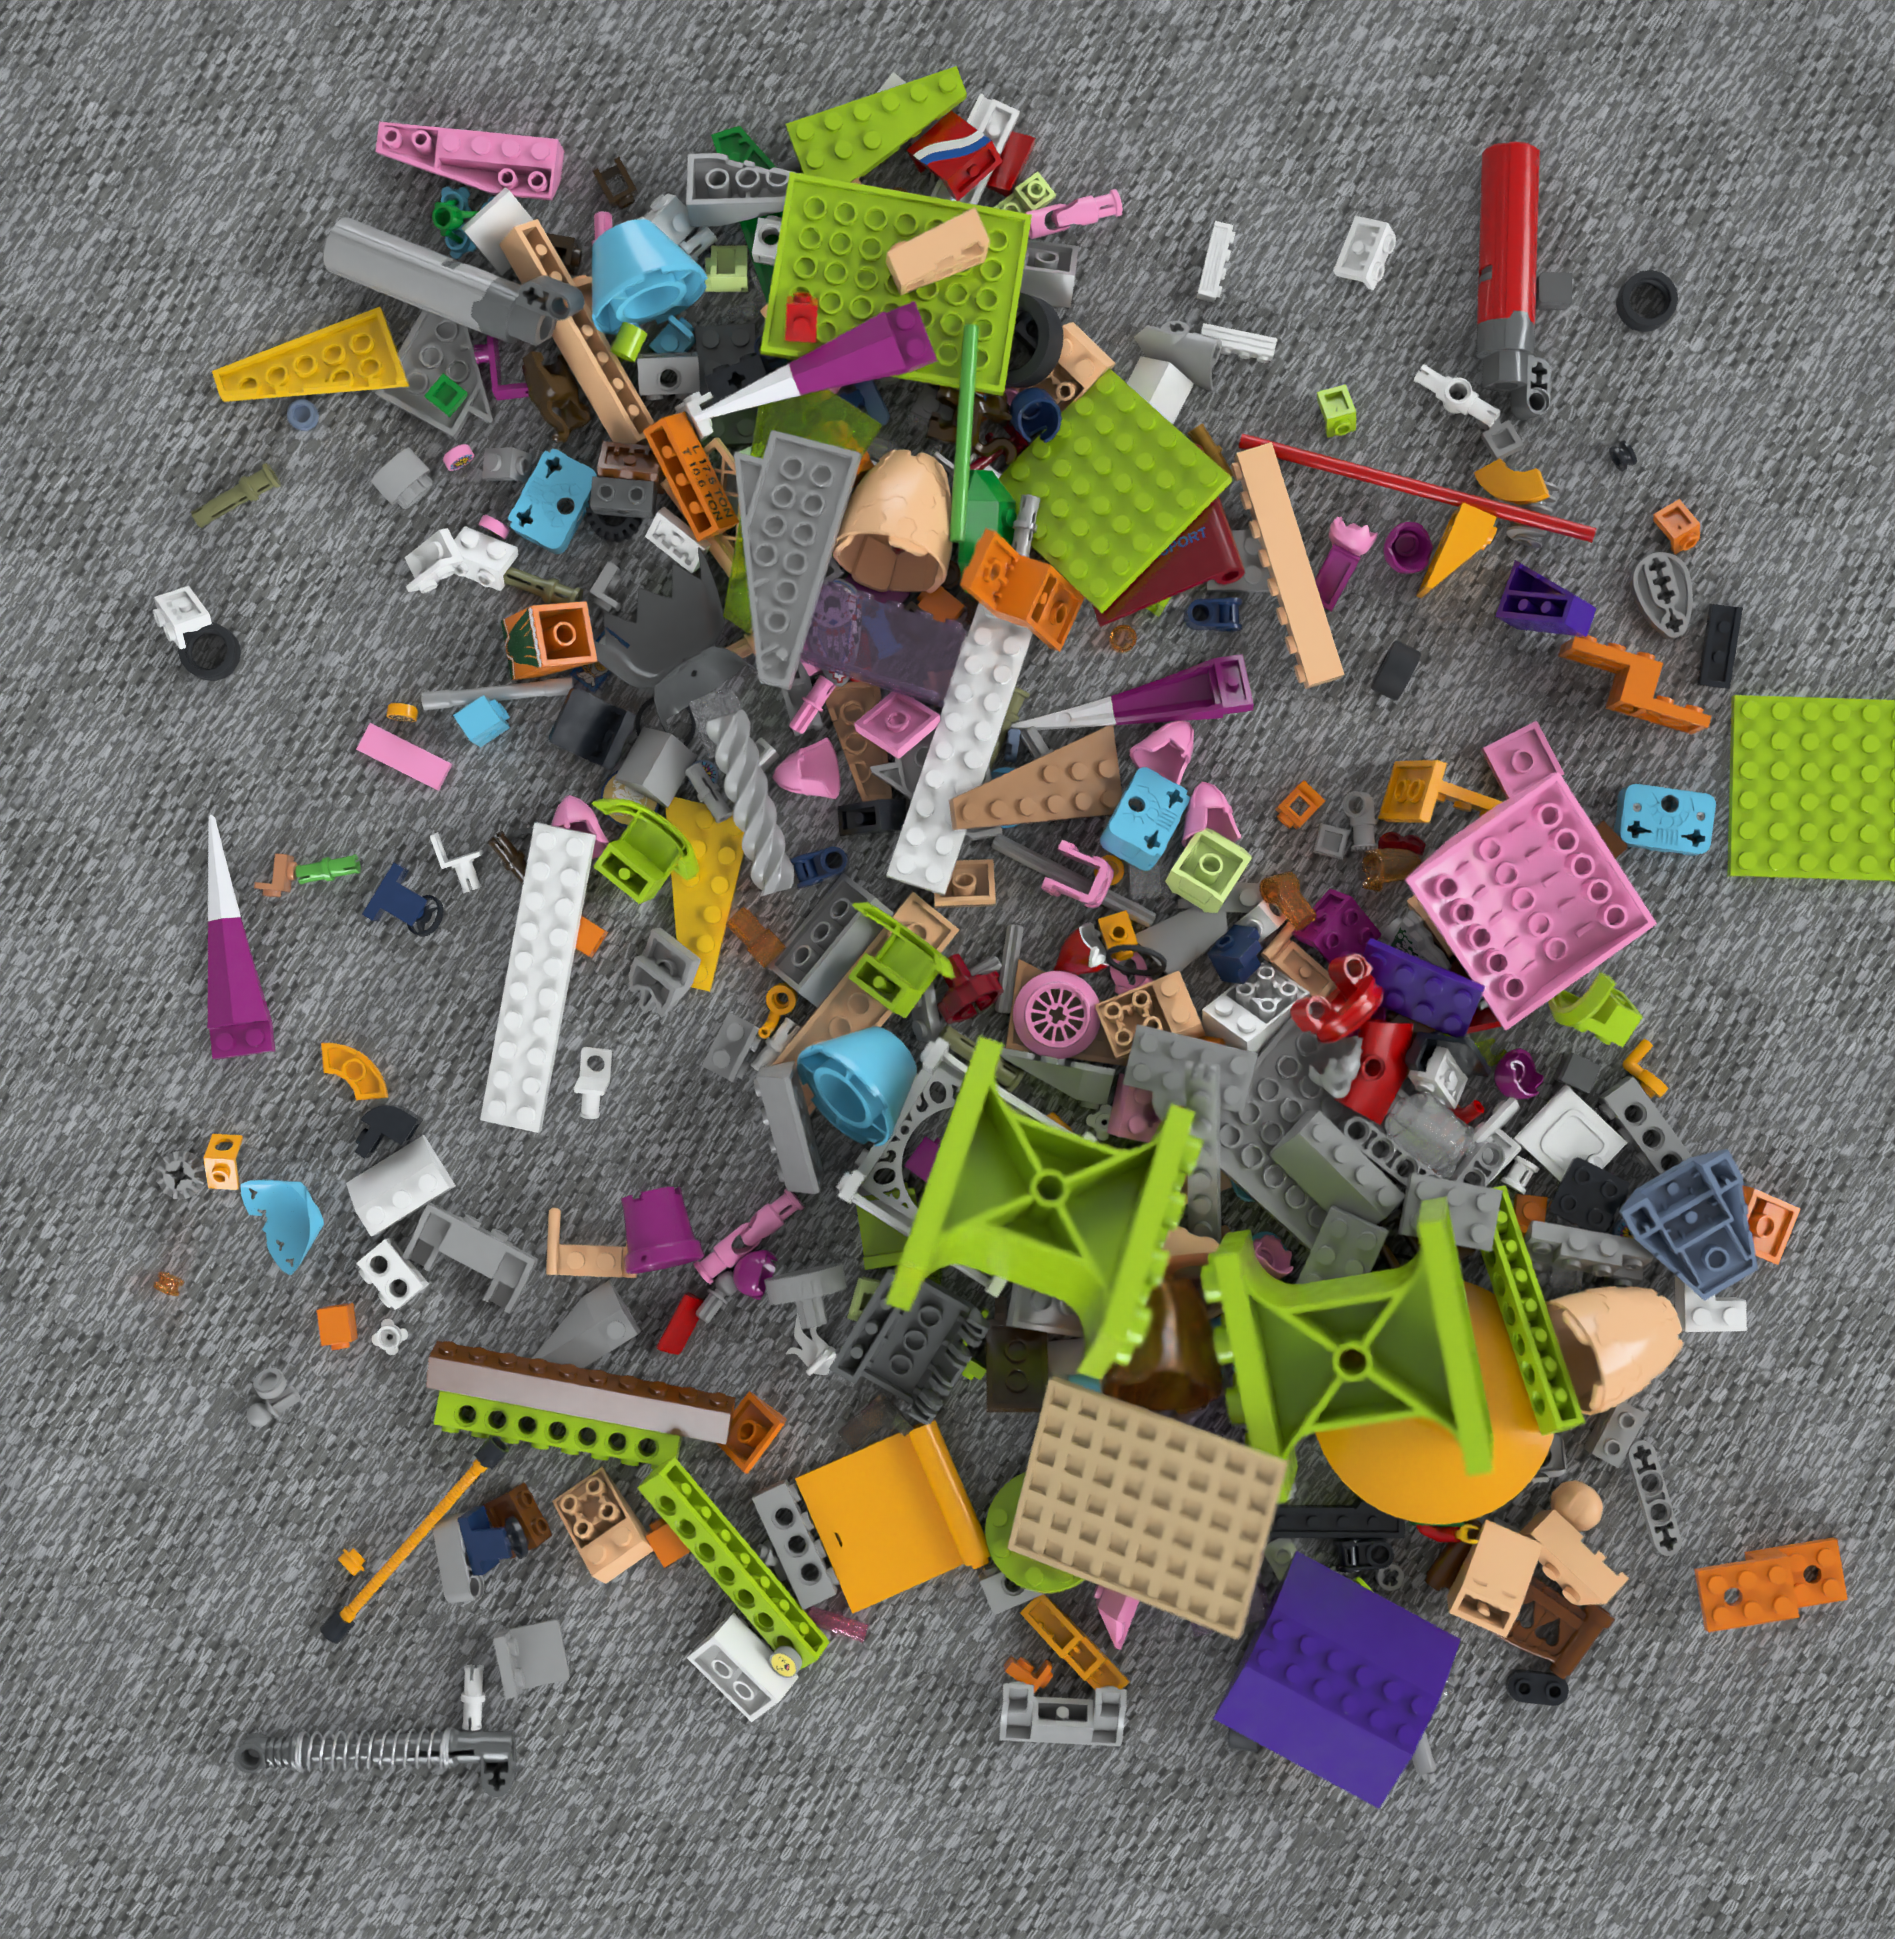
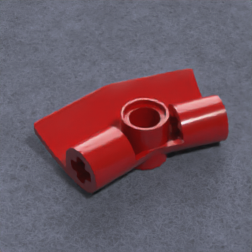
M1368 1018L1358 1028L1357 1036L1362 1038L1360 1047L1362 1052L1360 1053L1359 1062L1361 1065L1357 1076L1351 1081L1349 1093L1342 1098L1334 1097L1333 1100L1380 1125L1407 1074L1405 1056L1407 1050L1411 1047L1414 1024L1390 1023L1380 1019ZM1369 1061V1066L1365 1070V1065Z

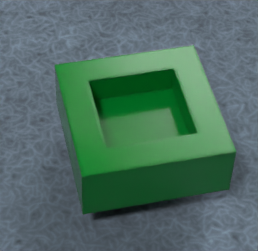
M443 373L424 397L450 418L469 394Z

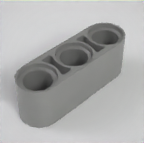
M464 1513L444 1515L433 1527L443 1593L449 1603L477 1601L484 1594L483 1575L473 1576L457 1519Z

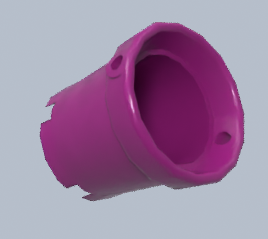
M672 1186L643 1191L639 1198L633 1199L632 1195L621 1199L628 1252L624 1258L625 1272L627 1274L672 1268L695 1262L704 1257L701 1242L695 1239L680 1186L675 1189Z

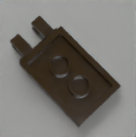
M1007 1296L995 1297V1319L987 1320L991 1327L986 1334L987 1412H1041L1048 1386L1047 1332L1007 1326Z

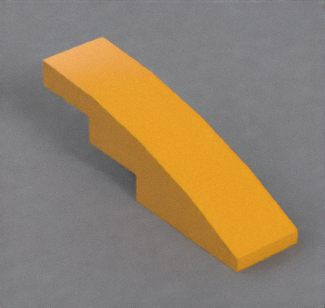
M1045 1594L1034 1598L1020 1612L1061 1658H1064L1094 1690L1105 1686L1124 1689L1131 1682Z

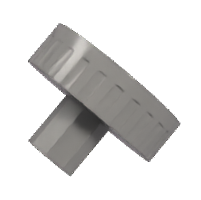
M842 1263L800 1269L764 1280L770 1305L796 1302L801 1329L827 1324L828 1319L823 1296L847 1288Z

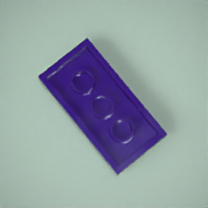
M1370 938L1362 957L1373 968L1370 974L1375 978L1377 986L1383 988V999L1380 1006L1456 1038L1465 1036L1486 986Z

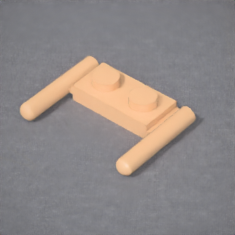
M1302 907L1263 950L1261 956L1271 962L1275 969L1309 991V997L1322 996L1326 998L1338 987L1330 979L1326 969L1294 941L1290 940L1294 929L1309 913L1308 909Z
M551 1208L549 1210L547 1275L637 1278V1274H627L625 1272L624 1258L628 1254L627 1242L626 1247L559 1244L561 1211L558 1208Z

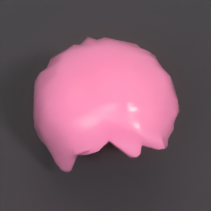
M1342 517L1334 519L1329 530V539L1332 545L1336 544L1357 556L1368 552L1378 536V532L1373 533L1369 531L1368 525L1360 527L1352 523L1346 527Z
M1264 1235L1261 1239L1258 1238L1253 1241L1259 1263L1272 1277L1279 1280L1293 1271V1266H1290L1292 1252L1285 1251L1280 1239L1275 1238L1274 1235Z

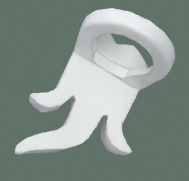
M797 1311L794 1337L802 1347V1350L798 1347H791L786 1354H797L808 1366L806 1373L809 1376L811 1374L827 1375L836 1357V1349L829 1346L817 1334V1327L810 1328L812 1339L807 1337L801 1329Z

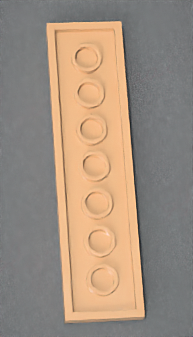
M913 891L893 915L894 919L920 936L940 953L959 931L955 925ZM885 927L880 931L771 1066L794 1060L797 1066L799 1054L808 1046L868 1027H881L893 1012L851 981L848 976L865 953L873 957L878 954L892 934L891 931ZM806 1083L802 1085L810 1115L816 1108L811 1101L815 1095Z

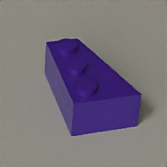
M1515 560L1495 617L1518 630L1587 637L1597 608Z

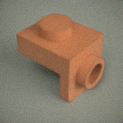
M275 854L272 884L254 882V888L263 890L262 896L281 897V892L291 893L292 880L297 878V862H294V857L285 854Z

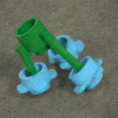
M446 186L441 191V202L435 203L432 220L434 225L441 229L440 235L445 236L446 245L451 249V257L460 259L462 254L468 251L473 252L477 248L461 227L465 225L463 224L464 218H472L479 211H471V208L468 206L470 191L466 187L452 189L450 186ZM495 196L490 197L488 199V202L482 205L481 209L484 206H486Z

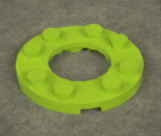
M1026 1472L1019 1474L1000 1489L990 1505L985 1526L989 1553L999 1570L1008 1579L1024 1589L1039 1593H1055L1070 1589L1085 1579L1007 1549Z

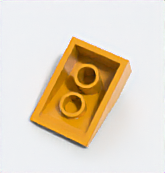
M1462 503L1449 519L1416 597L1422 599L1479 550H1484L1487 544L1490 545L1497 531V528L1493 526L1497 517Z

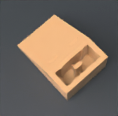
M1074 322L1062 326L1063 348L1053 371L1040 383L1027 387H1037L1046 390L1059 405L1061 413L1073 400L1077 401L1109 368L1112 369L1116 365ZM1010 387V388L1016 389V390L1019 391V392H1021V391H1023L1024 389H1026V388Z
M1179 970L1095 1004L1116 1059L1129 1057L1137 1024L1193 1038L1205 1035Z
M1176 1226L1174 1231L1169 1230L1162 1248L1169 1251V1258L1163 1276L1174 1275L1175 1271L1188 1266L1208 1265L1209 1253L1216 1252L1220 1244H1217V1241L1213 1238L1199 1237L1190 1234L1183 1227Z
M603 1467L552 1501L591 1576L605 1584L653 1551L645 1537L647 1532Z
M1485 1519L1475 1539L1479 1541L1477 1544L1472 1545L1447 1595L1448 1610L1450 1614L1507 1637L1520 1612L1543 1544Z

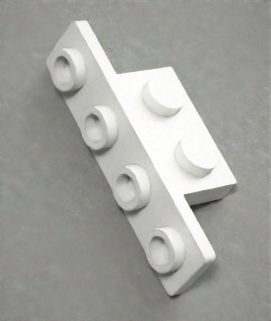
M1510 1097L1507 1101H1501L1494 1108L1493 1115L1486 1123L1481 1122L1472 1132V1137L1466 1144L1457 1146L1451 1154V1159L1444 1166H1439L1433 1172L1442 1179L1449 1180L1477 1143L1490 1142L1500 1145L1505 1153V1161L1492 1178L1493 1180L1522 1150L1518 1143L1501 1130L1520 1110L1517 1100ZM1486 1148L1482 1153V1160L1485 1164H1489L1493 1159V1152L1490 1148ZM1472 1172L1467 1173L1464 1179L1469 1184L1474 1185L1475 1176Z

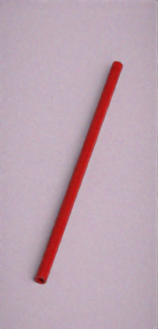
M1242 433L1238 448L1244 450L1272 442L1277 459L1456 507L1466 503L1497 518L1590 543L1593 542L1597 529Z

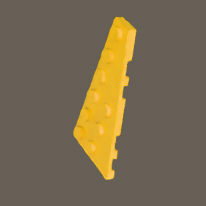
M381 307L374 308L212 371L219 396L224 402L409 387L398 351Z
M674 797L670 806L666 808V820L672 823L687 838L699 864V872L694 878L685 880L674 870L671 872L676 939L701 959L691 987L711 992L744 857L741 845L744 832L735 825L733 813L725 821L716 823L715 818L705 804Z

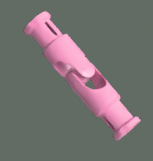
M1113 189L1106 195L1094 198L1092 195L1078 198L1067 206L1066 204H1055L1025 212L1032 215L1029 238L1035 239L1065 231L1071 227L1070 224L1085 226L1098 222L1099 218L1111 215L1116 217L1122 216V203L1118 191ZM1053 210L1051 219L1057 228L1047 229L1044 224L1045 216Z
M785 1188V1193L772 1204L767 1203L758 1210L749 1223L740 1225L713 1247L714 1251L702 1261L694 1262L693 1265L707 1283L712 1284L714 1282L713 1278L726 1267H733L743 1256L758 1246L762 1238H766L785 1224L784 1220L795 1211L803 1210L805 1207L794 1192L787 1191ZM740 1235L747 1247L736 1249L732 1246V1243Z

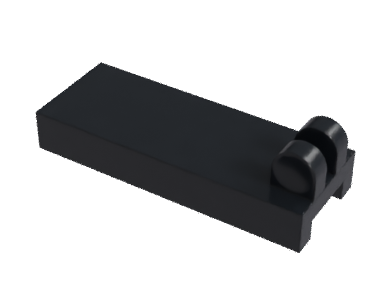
M1718 604L1709 605L1697 685L1730 689L1743 607Z

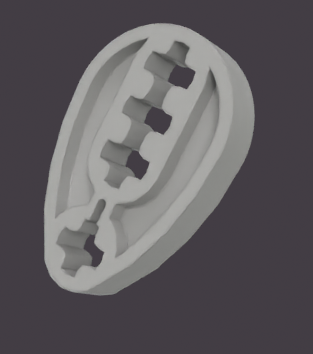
M1667 552L1650 554L1640 560L1633 568L1630 576V590L1639 611L1649 625L1664 638L1675 639L1683 635L1687 630L1692 613L1693 593L1690 574L1685 563L1677 556ZM1653 560H1655L1656 564H1662L1663 566L1658 573L1660 578H1666L1667 583L1663 585L1664 592H1670L1671 598L1667 599V604H1665L1664 600H1658L1657 595L1661 593V587L1659 585L1654 586L1653 580L1657 578L1656 571L1649 570ZM1669 617L1673 621L1679 622V627L1675 628L1676 633H1674L1672 628H1666V623L1670 621Z

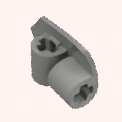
M1169 321L1163 324L1161 328L1147 325L1134 336V339L1147 358L1170 362L1195 385L1208 391L1214 389L1212 368L1217 363L1221 353L1222 341L1220 339L1196 332L1193 334L1189 333V326L1182 321Z
M1194 906L1135 934L1141 946L1155 950L1165 957L1167 966L1164 973L1166 975L1178 970L1181 972L1194 959L1200 958L1227 932L1226 912L1207 913L1203 912L1201 908ZM1151 956L1153 960L1156 962V964L1160 967L1162 965L1161 962L1155 957Z

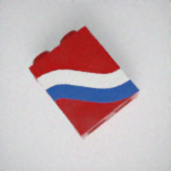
M953 111L947 113L907 149L917 170L922 173L928 169L943 181L951 197L956 201L964 197L1003 162L992 140Z

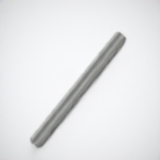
M1003 835L995 836L992 842V849L1061 884L1087 895L1089 894L1094 881ZM1109 889L1102 902V905L1116 912L1127 910L1131 920L1145 927H1151L1156 918L1154 912Z

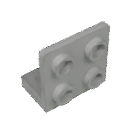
M558 1619L500 1630L493 1638L505 1699L518 1697L522 1689L565 1681L570 1678L563 1636Z

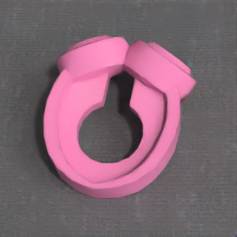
M1135 952L1134 956L1130 959L1136 963V969L1147 970L1144 959L1139 953ZM1110 966L1111 977L1115 983L1114 992L1118 995L1153 981L1150 976L1134 975L1136 982L1134 985H1131L1126 975Z

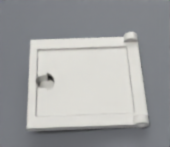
M1567 1084L1549 1100L1514 1138L1516 1143L1523 1146L1560 1182L1573 1158L1579 1157L1584 1160L1588 1158L1587 1162L1603 1169L1627 1144Z

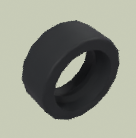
M1654 270L1640 271L1631 276L1618 292L1616 300L1617 313L1622 322L1632 330L1640 332L1654 331L1663 326L1676 311L1678 293L1673 281L1664 273ZM1648 284L1654 286L1661 292L1664 298L1663 310L1654 318L1641 317L1634 312L1630 305L1631 292L1639 285Z
M211 622L212 624L204 626L198 631L183 633L186 648H178L180 662L188 672L203 680L216 681L224 679L234 672L240 661L241 649L239 641L232 631L216 622ZM209 633L220 636L227 647V654L222 664L212 669L199 666L192 655L193 645L196 640L202 635Z

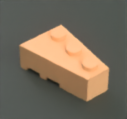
M1555 1509L1539 1511L1519 1532V1534L1543 1544L1538 1561L1543 1566L1542 1570L1550 1579L1559 1584L1563 1589L1564 1597L1573 1604H1606L1629 1579L1623 1572L1617 1576L1605 1565L1603 1561L1606 1557L1600 1551L1596 1554L1590 1551L1581 1542L1584 1536Z

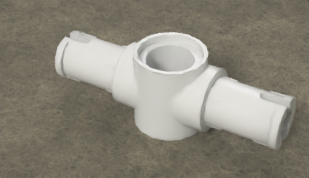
M1423 364L1420 368L1421 371L1417 372L1414 381L1436 393L1435 397L1443 401V406L1448 412L1453 414H1470L1490 428L1494 424V420L1496 421L1499 417L1501 410L1478 398L1479 394L1472 390L1470 382L1461 377L1451 378L1450 376L1445 378L1427 367L1426 364ZM1458 391L1465 397L1461 400H1455L1450 394Z

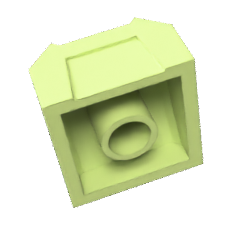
M1206 828L1194 834L1171 869L1165 882L1172 893H1176L1201 908L1203 912L1218 913L1252 859V856L1244 848L1218 832Z

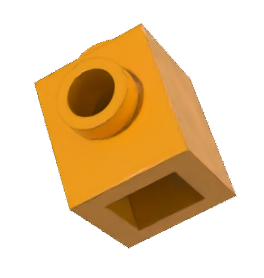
M1127 910L1098 919V928L1106 952L1111 947L1118 945L1138 946ZM1119 951L1112 954L1111 958L1117 961L1127 960L1133 957L1137 951Z

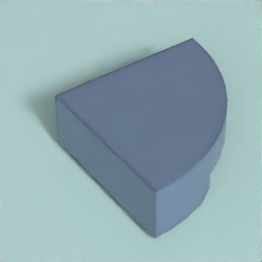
M1010 728L1008 730L1004 757L1007 762L1016 763L1021 731L1019 729Z

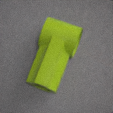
M622 322L618 333L610 343V351L617 356L620 362L626 360L635 363L647 333L635 325Z

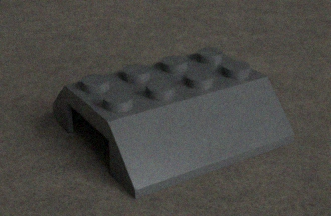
M888 1269L829 1370L854 1384L857 1383L860 1376H863L910 1403L912 1407L909 1416L930 1425L937 1415V1410L939 1411L943 1405V1402H941L931 1386L939 1394L948 1396L952 1390L951 1388L954 1387L966 1368V1362H969L972 1358L971 1352L960 1338L976 1348L982 1342L981 1338L985 1337L991 1325L972 1303L928 1278H925L920 1284L909 1312L885 1304L897 1271Z

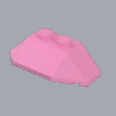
M1097 1584L1093 1597L1097 1598V1608L1115 1648L1121 1650L1139 1600Z

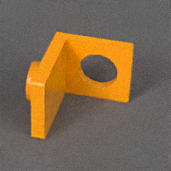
M212 1134L203 1158L208 1188L239 1189L240 1183L236 1157L243 1141L242 1135ZM222 1142H230L233 1144V1146L230 1149L225 1151H220L215 1148L219 1143Z

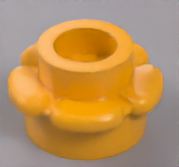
M354 1548L349 1552L343 1549L344 1553L338 1558L341 1564L353 1576L360 1570L364 1572L365 1568L362 1564L366 1560Z

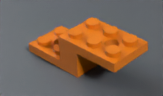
M986 528L982 537L976 543L975 553L969 566L963 572L960 584L994 616L1028 628L1050 649L1059 652L1065 643L1085 598L1052 565L1020 555L997 532Z
M1587 635V637L1575 636L1561 645L1558 657L1615 674L1606 709L1691 735L1709 727L1712 716L1704 714V709L1694 705H1685V708L1674 705L1673 699L1664 696H1656V699L1653 698L1663 666L1662 662L1655 660L1654 655L1645 652H1637V655L1626 652L1625 646L1615 643H1608V646L1596 643L1597 638Z
M1834 1537L1744 1552L1745 1561L1694 1569L1704 1628L1708 1633L1800 1618L1798 1608L1848 1600L1838 1540ZM1808 1566H1816L1818 1569L1817 1578L1813 1581H1806L1804 1579V1570ZM1729 1588H1737L1739 1591V1597L1734 1603L1725 1602L1724 1595Z

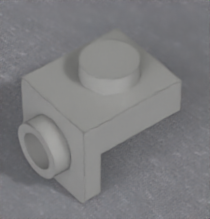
M513 447L487 448L484 452L482 479L488 481L514 480L526 484L530 477L532 455Z

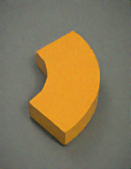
M1499 458L1474 472L1479 484L1498 500L1524 505L1536 503L1550 497L1542 474L1537 468L1526 472L1513 471Z
M321 1043L323 1072L336 1074L345 1079L352 1087L356 1101L388 1098L387 1087L382 1074L366 1055L347 1045Z

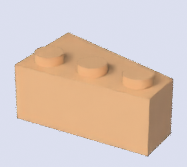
M973 208L908 242L902 241L893 245L890 251L887 252L886 264L901 296L985 262L990 240L976 208Z

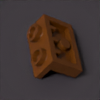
M524 1482L482 1505L485 1507L486 1514L494 1528L505 1527V1519L514 1516L523 1529L528 1551L539 1546L552 1536L546 1519L543 1517L532 1493ZM511 1550L513 1556L510 1559L517 1557Z

